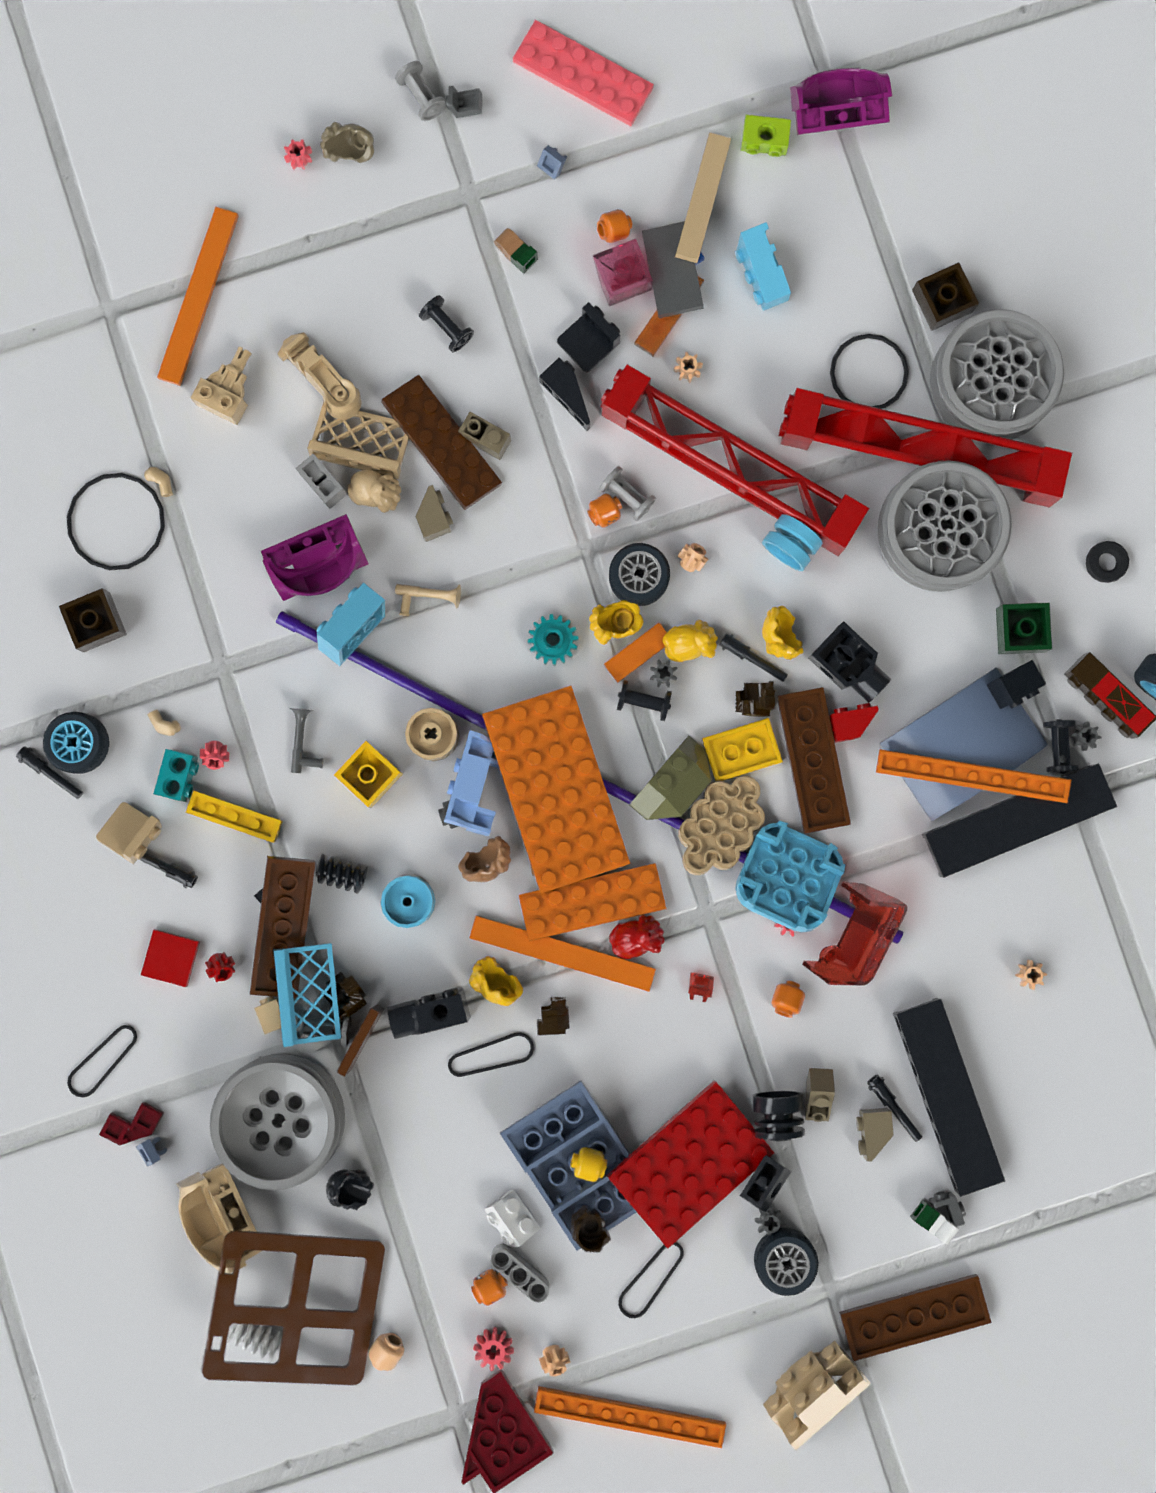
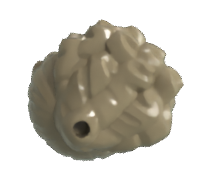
M333 122L322 133L320 146L323 150V157L325 159L329 158L332 162H337L341 158L363 163L370 160L374 155V138L370 131L359 125L345 124L342 126L340 123Z

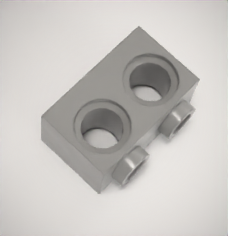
M314 454L295 468L329 509L347 495L343 487Z

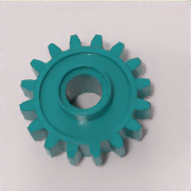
M550 614L549 620L542 616L541 624L533 623L536 628L535 631L529 630V634L533 638L527 640L528 644H534L530 648V652H537L535 659L539 660L542 657L545 665L548 661H552L553 666H556L558 660L564 664L566 656L573 657V654L570 652L571 649L577 650V646L573 642L578 641V636L572 635L576 631V627L569 628L571 621L562 622V615L557 620L554 619L553 614ZM557 635L560 638L559 643L555 646L549 645L546 642L548 636Z

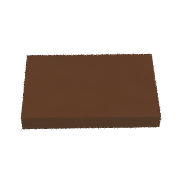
M375 1005L369 1010L337 1070L338 1074L345 1077L352 1070L385 1008Z

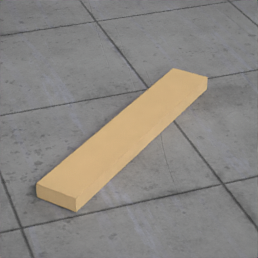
M709 132L675 255L676 258L694 263L698 262L731 138Z

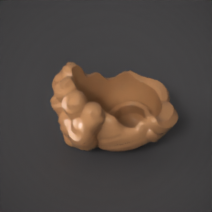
M496 836L495 839H489L487 846L483 847L480 852H466L458 865L463 878L469 882H488L494 880L499 874L506 872L511 862L509 856L511 853L510 846L501 836Z

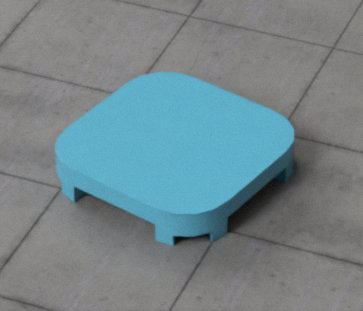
M779 821L778 823L768 824L762 827L753 839L736 881L735 890L737 898L748 910L791 930L802 933L812 931L821 925L828 916V909L840 878L845 872L846 864H843L842 857L837 851L838 847L832 843L826 845L787 827L788 823Z

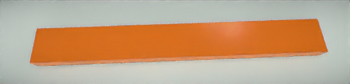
M215 207L157 376L159 380L178 386L182 384L239 217L235 212Z
M879 749L876 773L1068 803L1071 785L1070 779Z
M477 915L469 937L473 940L648 992L650 991L656 971L655 968L551 937L529 941L527 930Z
M538 1386L534 1413L722 1448L726 1428L725 1421Z

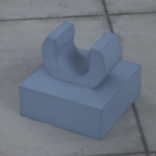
M548 145L543 149L537 167L555 180L560 175L567 156H562L557 152V148H552Z
M156 1137L151 1141L148 1139L136 1146L147 1167L161 1160L159 1156L167 1152V1148L161 1151L155 1148V1144L161 1140L160 1137Z

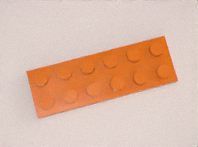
M656 863L581 880L541 894L537 890L519 895L529 941L667 909Z

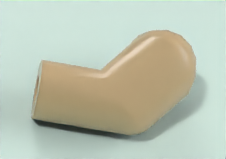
M149 467L144 473L145 479L159 484L161 497L172 496L173 492L169 475L157 467Z
M158 709L148 713V717L158 733L173 736L180 731L179 722L163 720Z

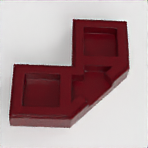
M145 1102L141 1103L132 1122L112 1112L109 1114L99 1135L119 1146L154 1134L164 1112Z

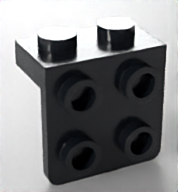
M589 302L582 307V316L557 338V344L584 372L591 371L620 344L619 328L613 322L609 323L604 318L605 315L598 306L595 305L593 307Z

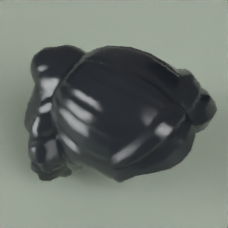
M343 1169L334 1172L328 1179L326 1195L332 1206L343 1207L346 1210L350 1208L358 1210L361 1206L366 1205L367 1199L371 1196L370 1191L373 1189L374 1183L364 1170Z

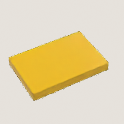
M769 718L702 738L715 781H724L783 762Z

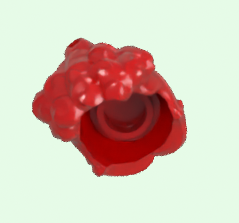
M641 915L639 920L619 923L614 927L609 935V942L612 944L613 953L623 959L639 957L648 951L660 953L661 945L664 943V930L660 927V923L652 916L646 917Z

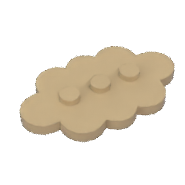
M741 776L736 778L731 785L724 781L712 782L704 792V799L697 800L690 809L691 818L686 819L678 830L680 842L687 847L682 857V863L689 873L703 875L712 866L720 870H728L738 862L740 852L747 850L752 845L753 832L757 831L765 821V813L756 803L760 796V786L754 778Z

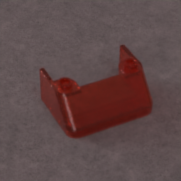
M842 882L841 886L850 892V903L856 906L838 944L823 948L818 961L804 960L802 965L828 985L864 986L869 984L875 977L907 913L908 907L899 899L866 884Z

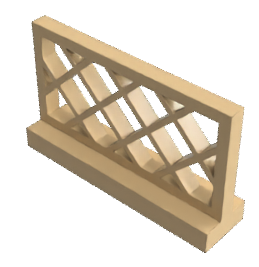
M323 402L313 438L309 441L307 447L309 456L314 454L322 461L358 470H372L381 475L389 473L392 474L393 478L399 479L409 438L404 434V436L395 440L390 431L401 428L394 419L359 411L354 416L358 417L362 424L352 429L346 422L348 419H337L328 423L325 418L327 410ZM343 422L348 431L336 436L332 428ZM374 422L381 423L384 429L373 435L368 426ZM366 428L370 437L359 442L354 433ZM327 430L333 436V439L328 442L318 441L320 434ZM387 433L392 442L381 448L376 439ZM351 435L356 444L349 448L343 447L340 441ZM373 441L378 450L373 453L365 452L362 446ZM395 446L399 455L397 460L387 458L384 452Z

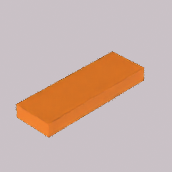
M657 623L604 663L605 668L615 681L619 683L665 648L662 640L667 632L660 623Z

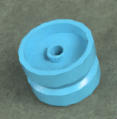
M782 514L774 524L776 532L769 531L762 544L778 560L797 571L803 572L811 561L808 554L815 555L823 542L815 532L802 522Z
M410 875L396 878L387 884L381 897L382 912L387 920L395 926L402 928L419 926L428 920L434 911L436 902L434 890L429 883L420 877ZM406 897H409L412 900V904L410 906L404 905V903L406 902L404 899Z

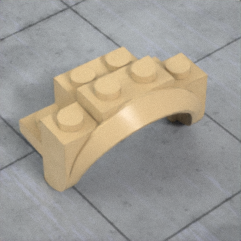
M222 1163L203 1174L197 1172L176 1183L180 1191L179 1215L184 1231L196 1251L218 1271L225 1235L232 1230L257 1232L229 1171ZM245 1250L242 1253L240 1269L247 1266L246 1260L262 1251ZM227 1260L225 1273L233 1272L235 1260Z
M834 1340L823 1351L816 1353L810 1351L795 1362L775 1382L777 1385L776 1393L771 1395L763 1403V1406L770 1418L781 1428L790 1445L797 1450L865 1390L870 1382L855 1362ZM832 1376L842 1377L838 1381H835V1379Z

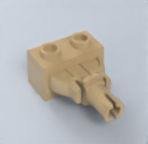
M239 346L231 363L228 365L222 364L220 369L212 373L206 380L200 378L191 396L192 401L197 406L235 425H238L248 406L243 400L245 394L244 383L247 376L242 372L249 357L252 355L251 352L246 349L243 350Z

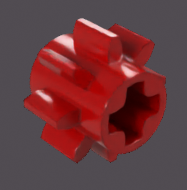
M225 952L213 954L205 962L208 968L205 970L208 977H214L216 982L226 981L235 973L233 966L236 963L232 956L227 957Z

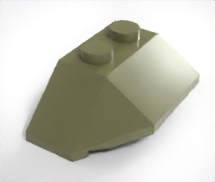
M688 735L629 806L646 820L681 817L711 782L706 750Z

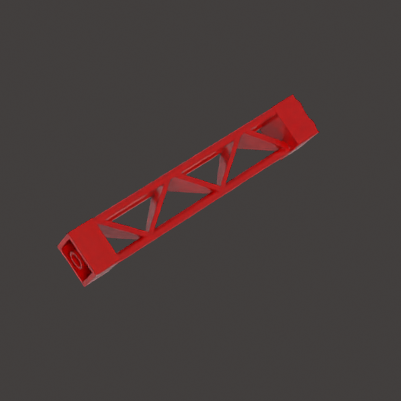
M626 364L623 370L619 369L613 379L612 389L607 388L601 398L603 417L623 429L629 430L774 518L779 519L782 514L797 519L819 536L823 542L821 547L839 557L868 512L869 508L847 494L842 498L836 496L651 386V378L630 365ZM645 397L654 425L636 415ZM654 398L712 433L669 435ZM721 440L730 470L691 447ZM731 444L788 477V479L748 482L743 476ZM798 485L806 516L767 492ZM808 490L836 506L825 526L822 525Z
M796 388L793 395L789 394L783 413L787 417H784L778 434L779 437H782L781 445L802 450H808L812 441H817L918 466L938 461L963 462L982 470L999 485L1025 490L1023 502L1048 508L1063 497L1072 452L1047 446L1041 447L837 399ZM822 404L844 409L819 418ZM884 419L931 431L901 440ZM972 440L1019 451L987 460Z

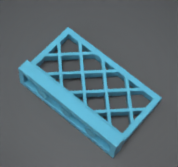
M332 943L273 949L283 1047L341 1039ZM327 949L328 959L320 966L311 957L317 950ZM304 951H312L309 956L304 953ZM300 952L306 957L298 969L290 964L289 953ZM309 960L320 968L312 979H309L300 972ZM327 964H329V972L324 969ZM290 967H291L293 970L296 971V972L292 975V977H291V969H290ZM321 971L330 976V983L324 990L313 982ZM297 974H300L308 981V984L300 993L292 987V980ZM311 984L322 992L314 1003L303 996ZM330 987H331V995H329V994L327 993V991H328V989H329ZM293 992L298 995L295 1000H293ZM324 994L332 1000L333 1005L327 1013L316 1006ZM300 997L311 1005L303 1016L294 1010V1005ZM313 1008L324 1015L316 1027L305 1019ZM332 1011L334 1015V1020L329 1016ZM295 1015H296L298 1018H300V1020L298 1021L297 1024H296V1020H295ZM326 1019H329L335 1025V1034L325 1035L318 1029ZM302 1022H305L313 1029L308 1037L297 1039L296 1029ZM315 1032H317V1033H319L321 1036H313V1035L315 1034Z

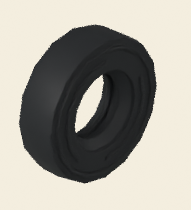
M1104 541L1096 544L1086 556L1087 571L1093 579L1099 582L1110 583L1117 581L1125 575L1129 567L1127 551L1122 545L1113 541ZM1108 553L1113 555L1116 560L1114 569L1108 571L1101 568L1099 558L1102 554Z

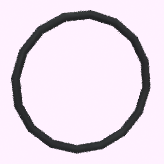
M874 334L854 336L843 343L832 358L830 376L833 389L842 400L852 402L844 396L837 386L835 378L836 361L843 349L854 341L867 338L881 340L894 348L902 360L904 369L902 386L897 394L884 404L871 406L884 409L897 401L907 386L909 370L906 357L897 344L884 336Z

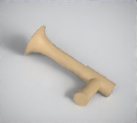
M396 584L395 594L403 595L399 615L410 616L411 596L448 600L457 609L461 599V585L459 584L453 590H437Z

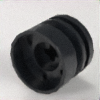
M768 1091L752 1095L753 1111L764 1114V1117L754 1120V1125L761 1127L754 1130L756 1138L770 1141H788L805 1135V1129L798 1126L804 1124V1119L793 1116V1113L804 1110L803 1094L801 1092Z

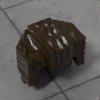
M769 681V683H744V690L736 691L735 701L737 702L735 703V712L742 713L745 716H770V710L775 709L774 681Z
M340 972L335 976L339 1018L342 1021L368 1004L364 999L367 995L352 975L346 978ZM331 987L327 991L329 995H331ZM324 994V997L333 1006L332 1000Z
M551 997V1005L541 1006V1019H537V1034L539 1036L566 1034V1029H570L566 997Z
M583 1205L572 1214V1238L585 1252L599 1253L603 1250V1247L611 1241L610 1234L604 1227V1218L595 1208L590 1211Z

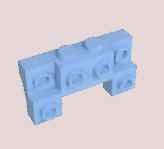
M469 731L462 759H456L453 772H457L455 781H450L447 794H450L451 797L444 822L489 837L496 811L478 807L489 766L499 768L490 738L481 733Z

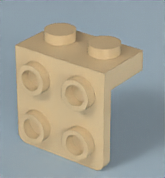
M122 802L98 832L96 839L134 865L137 859L140 860L147 851L146 847L150 842L159 836L162 826L160 821L154 816L147 817L128 803Z

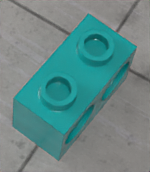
M165 749L153 794L186 802L187 798L191 797L193 785L191 784L193 775L196 776L199 769L198 757ZM183 758L186 762V767L184 770L179 771L176 765ZM174 781H177L180 789L177 793L173 794L170 786Z

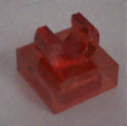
M691 972L688 986L690 1000L694 999V995L703 996L702 1002H706L708 997L711 998L714 977Z

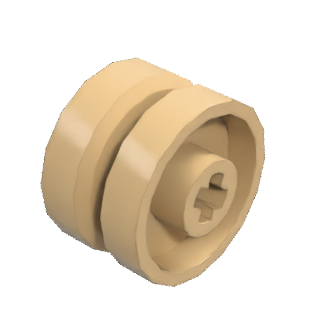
M422 709L411 717L406 726L405 736L408 746L413 753L424 760H443L451 755L458 746V726L452 717L441 709ZM431 731H436V739L429 738Z

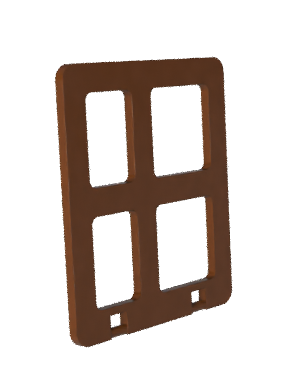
M241 1230L229 1231L224 1237L220 1267L207 1332V1342L201 1367L203 1376L208 1380L329 1385L359 1384L363 1380L385 1253L384 1245L378 1240ZM245 1250L296 1254L288 1304L285 1307L234 1304L242 1253ZM316 1255L365 1258L356 1310L306 1308L313 1259ZM227 1260H235L233 1273H225ZM232 1324L282 1326L283 1334L277 1362L225 1361L224 1356L230 1326ZM311 1327L353 1330L347 1365L297 1364L296 1359L302 1329ZM214 1336L221 1337L219 1350L212 1349Z

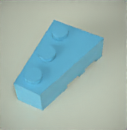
M767 222L741 232L737 250L735 251L739 264L743 263L746 270L744 271L745 279L748 284H752L755 291L753 292L754 300L757 305H761L763 311L787 302L791 295L782 265H778L773 253L776 251L775 245H770L766 236V230L769 229Z

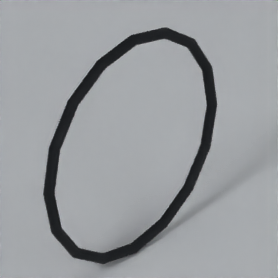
M124 473L104 474L85 483L73 497L67 513L68 536L76 552L91 565L106 570L129 569L147 560L159 546L165 529L164 508L156 492L140 478ZM122 477L138 482L152 494L160 512V529L155 544L143 557L128 565L108 566L93 561L79 549L72 535L71 516L77 499L89 486L103 479Z

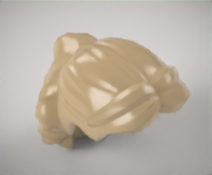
M362 470L352 475L347 493L355 504L378 507L381 512L385 513L396 509L397 503L401 498L399 495L401 487L399 486V481L394 479L392 474L381 475L372 470Z

